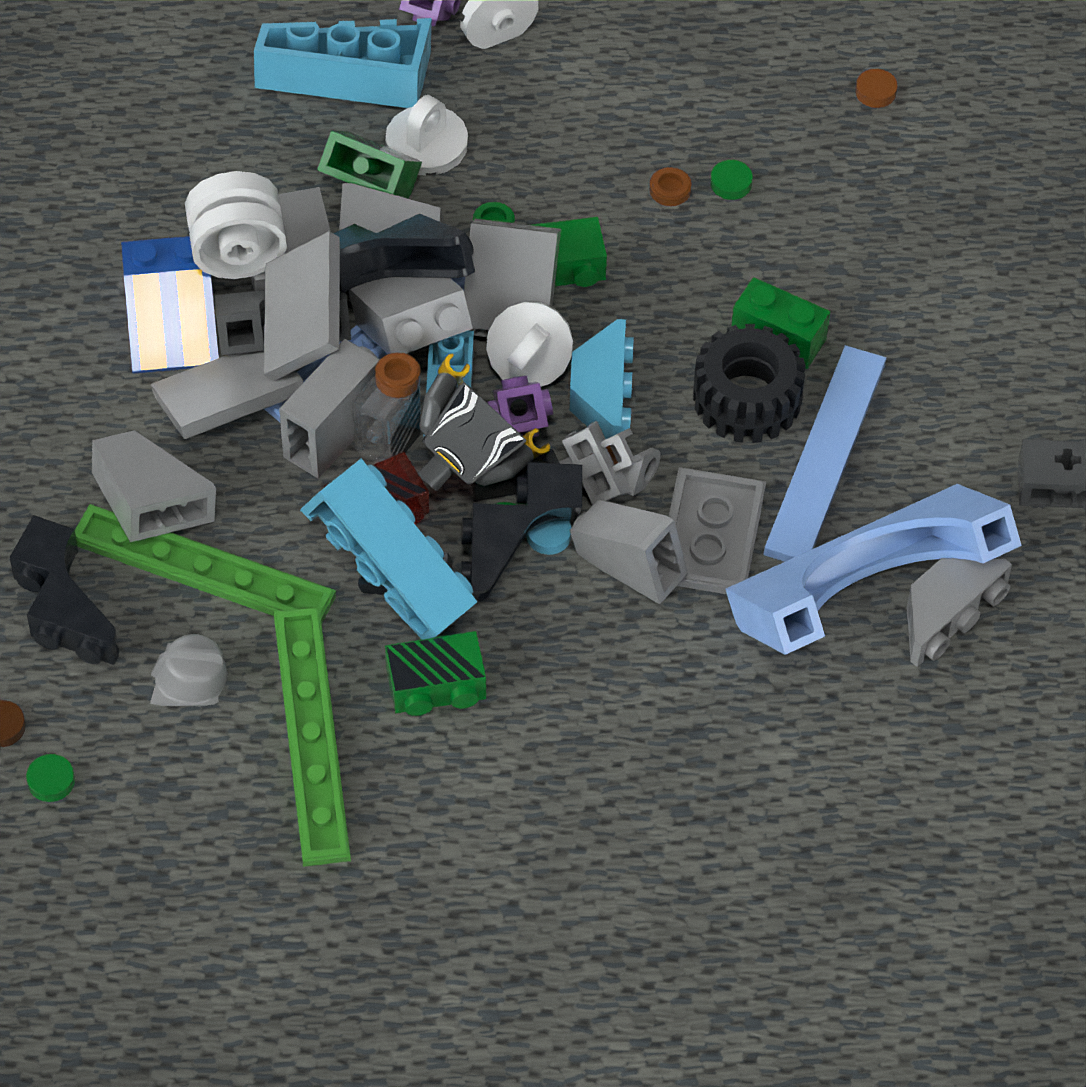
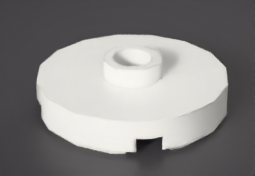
M469 0L462 12L465 18L463 22L460 21V28L472 45L482 49L489 48L522 35L536 17L538 0Z

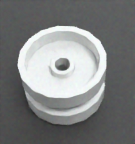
M227 172L201 181L189 192L185 201L192 254L194 263L203 272L218 278L239 279L252 277L265 272L266 263L285 253L287 243L278 190L269 179L256 173Z

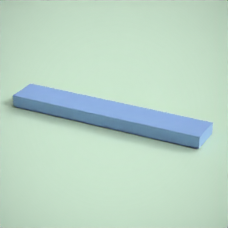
M845 345L765 545V556L785 562L814 549L882 375L886 357Z

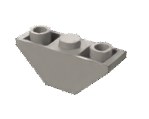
M941 558L918 578L910 587L907 603L910 662L918 667L923 663L925 655L933 661L937 660L948 648L951 641L950 637L958 630L962 633L968 632L980 617L981 612L978 609L981 597L992 606L998 605L1010 590L1008 580L1012 564L1006 559H992L988 562L980 563L966 559Z

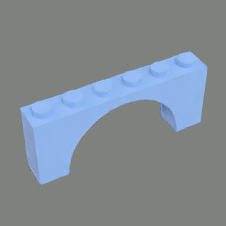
M956 484L732 585L725 590L739 629L743 633L786 655L825 637L818 610L837 592L865 577L893 567L941 558L966 559L985 563L1022 545L1010 504Z

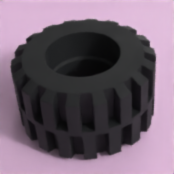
M745 324V329H738L736 325L727 327L726 334L720 331L716 332L711 336V342L705 341L702 345L700 355H697L695 364L693 401H695L697 415L703 414V424L708 429L713 425H717V435L725 438L728 432L733 433L734 441L743 443L744 436H752V443L762 442V436L765 433L768 434L770 439L779 436L780 426L785 431L792 426L793 417L797 419L800 413L806 374L804 373V358L799 357L800 350L796 344L788 345L789 338L783 333L779 335L773 334V328L764 326L763 330L754 329L755 324ZM740 376H752L765 381L768 385L754 389L744 388L732 383L730 380Z

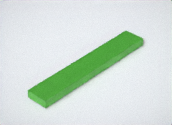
M91 504L75 529L77 546L82 549L274 616L275 611L319 607L322 625L336 598V590L171 532L130 542L114 512Z
M319 607L275 611L274 622L303 867L351 861Z

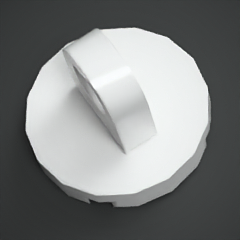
M425 95L418 100L414 107L407 108L394 116L387 126L385 145L388 148L422 161L418 175L435 172L437 175L448 172L464 158L467 153L468 131L463 120L453 111L446 109L444 103L430 95Z
M525 301L509 306L495 318L488 331L486 351L492 368L503 380L527 375L528 383L536 381L542 387L551 384L564 373L572 358L573 338L569 323L558 310L542 302Z

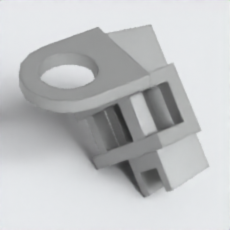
M596 420L579 432H576V430L571 432L562 440L569 457L559 461V463L582 465V488H585L593 505L598 499L610 502L609 500L617 496L626 494L634 496L643 491L658 469L660 451L655 448H649L633 455L625 440L626 437L633 434L630 428L605 439ZM607 446L611 447L618 463H613L606 448ZM650 463L649 468H648V470H647V472H646V474H645L646 468H647L648 464Z

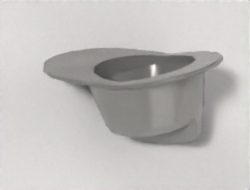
M199 634L184 635L172 643H168L166 651L159 655L151 672V676L155 677L156 685L150 704L201 707L218 703V696L225 687L228 677L224 654L218 644L210 638Z

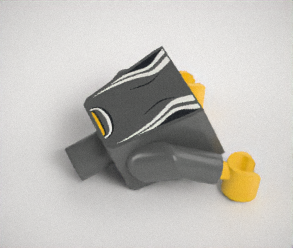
M449 354L439 366L438 375L424 397L419 424L422 433L425 435L422 442L435 455L417 474L435 491H438L454 473L468 485L476 482L486 486L513 479L528 465V462H532L533 459L548 452L550 444L547 443L541 448L534 446L532 438L534 434L539 432L537 428L522 436L463 381V378L470 370L469 364L467 363L461 372H456L450 367L449 363L454 354Z

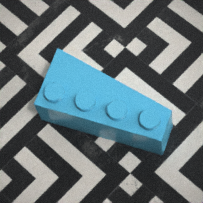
M432 18L417 19V25L397 26V19L380 20V26L355 27V21H338V24L330 28H319L316 22L262 23L254 48L255 88L402 108L414 107L420 99L431 54Z
M361 458L318 492L300 511L310 521L318 516L324 522L329 531L326 534V538L337 550L343 548L351 551L356 556L357 571L368 583L370 582L377 587L382 584L388 590L384 594L385 601L421 639L434 638L478 602L472 595L473 588L461 573L453 572L443 560L444 552L440 545L432 537H425L414 524L415 516L404 502L396 501L385 488L387 485L380 471L373 465L369 464L367 466Z

